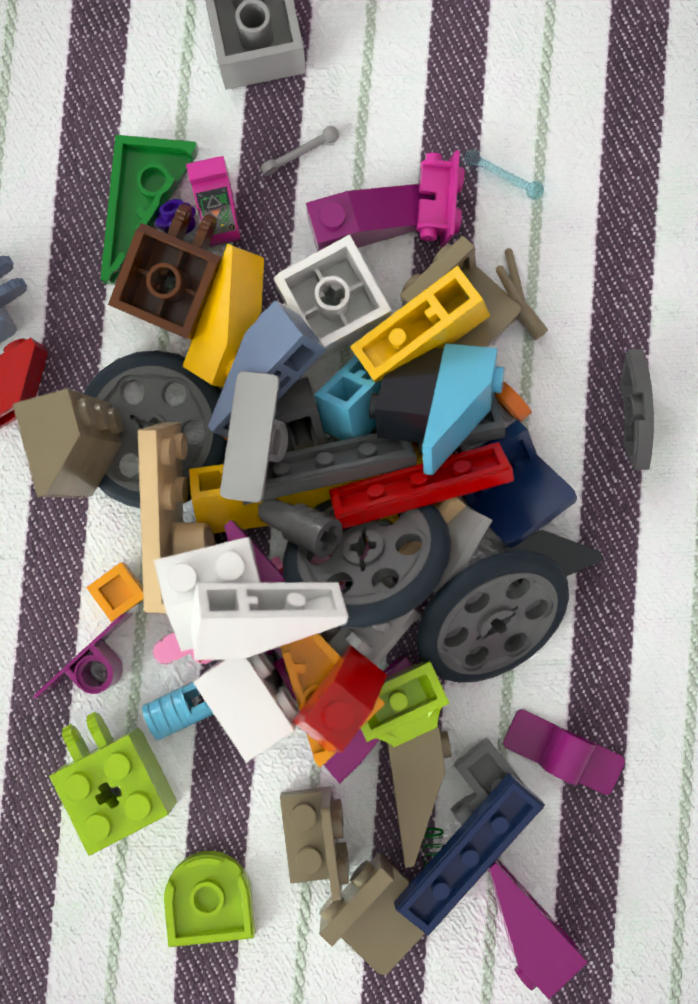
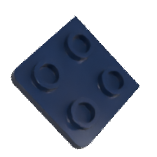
M519 420L506 427L505 438L487 441L480 446L500 443L513 469L514 481L461 496L473 511L492 520L488 528L509 548L520 544L572 506L577 500L575 490L537 455L528 429Z

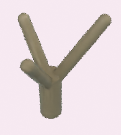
M507 248L505 250V257L510 277L503 266H497L496 273L509 297L514 299L521 307V313L517 319L534 340H537L548 331V328L525 301L513 250Z

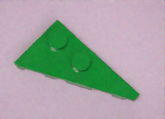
M115 135L100 278L104 284H116L136 229L141 223L150 227L153 226L158 218L159 208L169 201L187 172L186 164L193 163L197 157L199 148L196 142Z

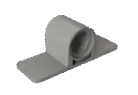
M240 372L236 377L220 494L225 499L254 503L261 502L264 496L268 461L281 462L285 456L288 446V430L283 422L275 419L280 384L279 377L276 375Z

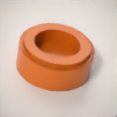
M503 382L502 393H495L497 402L514 421L519 420L523 422L532 414V411L516 391L506 382Z

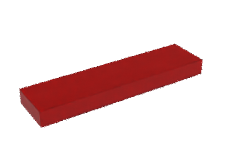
M498 442L449 456L433 475L424 474L422 463L336 487L328 491L335 517L341 522L342 529L509 483L514 481L513 469Z

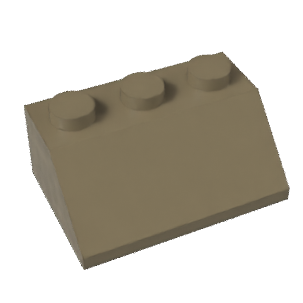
M68 388L14 403L13 408L37 497L87 498L93 496L122 444L119 433L123 432V422L118 409L112 407L110 402Z

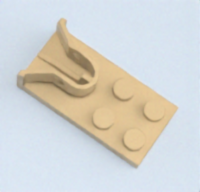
M163 422L138 430L144 613H167L154 560L216 545L213 531L208 523L183 521V503H186L188 500L189 484L187 477H182V460L186 459L188 442L186 434L181 433V422Z

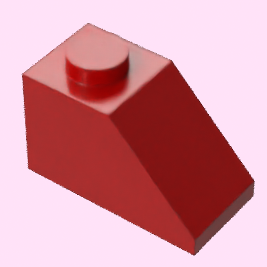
M350 645L292 722L329 752L342 753L372 713L387 674Z

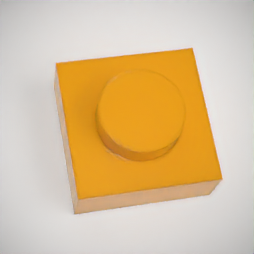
M120 562L86 587L110 622H113L121 614L130 611L143 601V586L125 562Z

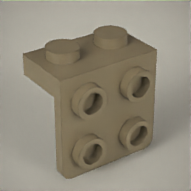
M462 235L453 245L447 244L441 248L434 257L433 264L422 274L417 273L405 283L400 298L402 306L406 305L458 266L483 298L490 317L452 344L488 347L520 316L521 307L476 266L475 246Z
M379 851L370 862L368 860L364 861L354 871L349 885L341 892V900L332 901L330 897L325 902L319 912L321 915L319 935L332 947L342 938L378 974H388L425 934L395 910L394 901L411 881Z

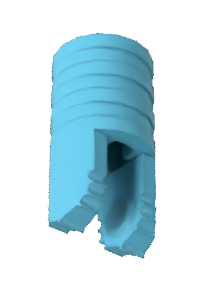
M193 682L142 706L146 724L157 741L214 714L206 702L194 707L191 699L201 694Z

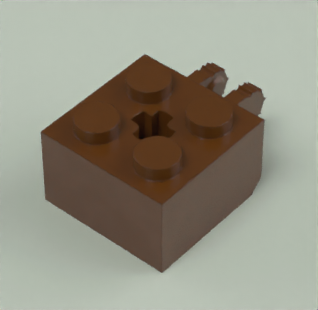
M183 203L179 205L167 234L142 223L136 229L108 305L192 340L222 257L207 251L217 224L216 217L210 214L205 215L201 220L193 243L190 244L183 241L193 213L192 207ZM167 278H175L176 286L173 290L165 287Z

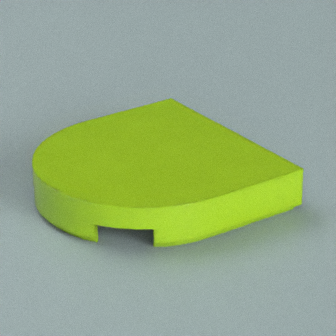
M201 851L186 857L176 866L164 892L168 947L252 939L255 937L251 884L246 871L240 863L222 852Z

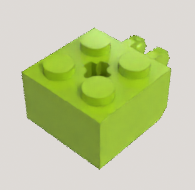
M96 711L87 715L86 722L98 748L90 752L76 726L70 724L62 728V738L73 761L60 767L49 776L88 856L166 817L178 802L144 733L137 727L113 739L102 716H100V713H96ZM109 786L111 788L118 786L121 789V793L119 795L113 794Z

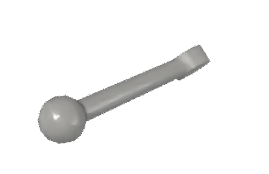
M328 126L324 129L322 135L276 160L266 161L261 165L260 169L264 176H270L279 167L323 143H334L339 137V132L334 126Z

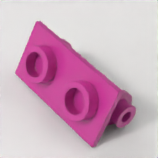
M455 150L449 161L442 160V155L439 153H428L425 156V160L421 162L419 193L434 195V200H419L416 231L420 233V239L423 241H435L437 236H440L439 247H444L454 234H458L461 226L462 211L460 208H456L457 193H460L463 187L465 172L463 167H459L460 151Z

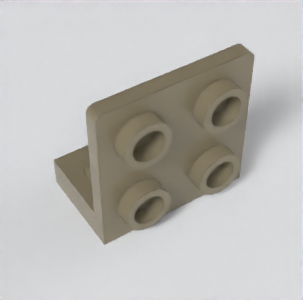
M331 786L282 792L280 794L290 884L329 879L332 901L341 900V887L344 884H349L346 842L338 843L339 838H344L341 798L333 799Z

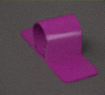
M123 613L47 682L33 698L37 699L46 695L66 676L78 688L89 694L101 693L117 684L122 677L123 665L118 655L108 646L105 640L132 613ZM94 661L101 662L107 668L108 675L105 682H98L93 678L91 666Z
M519 709L516 712L503 740L505 748L538 763L553 776L575 786H578L580 783L604 795L611 794L625 764V759L621 755L524 709Z

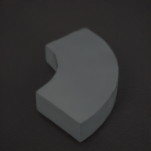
M643 349L627 350L620 380L625 416L623 444L634 470H649L654 438V405L650 373Z

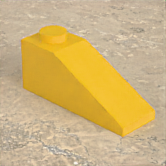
M230 244L226 246L182 366L213 386L224 387L245 332L255 323L262 312L263 257Z
M456 266L351 345L350 348L376 383L382 380L385 374L433 348H444L445 343L452 344L490 317V313L483 298L461 269Z

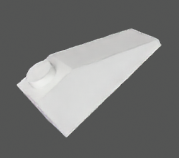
M196 583L190 622L194 660L245 659L346 624L348 614L339 583Z

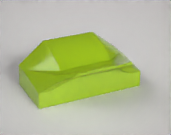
M430 660L407 667L386 677L379 694L380 699L385 705L361 727V730L367 742L377 738L396 747L438 727V717L441 708L449 704V701Z

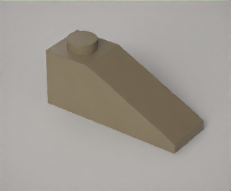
M439 726L399 746L393 747L388 744L405 868L414 867L445 774L444 758L451 757L447 731L440 732Z

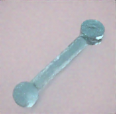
M471 149L465 154V162L469 166L478 165L526 190L527 197L532 200H537L544 192V186L539 181L531 183L482 158L480 152L476 149Z

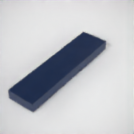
M509 772L394 901L395 910L429 936L545 806L542 799Z

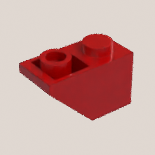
M31 337L29 339L21 338L9 343L4 347V353L0 355V429L16 420L13 408L14 403L37 396L48 352L42 344Z

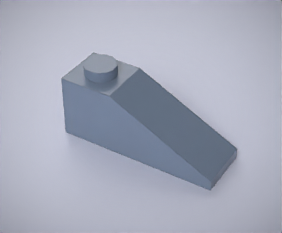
M275 300L245 332L209 421L208 427L211 432L228 438L236 377L240 372L264 373L278 376L280 380L278 401L327 350L299 314Z

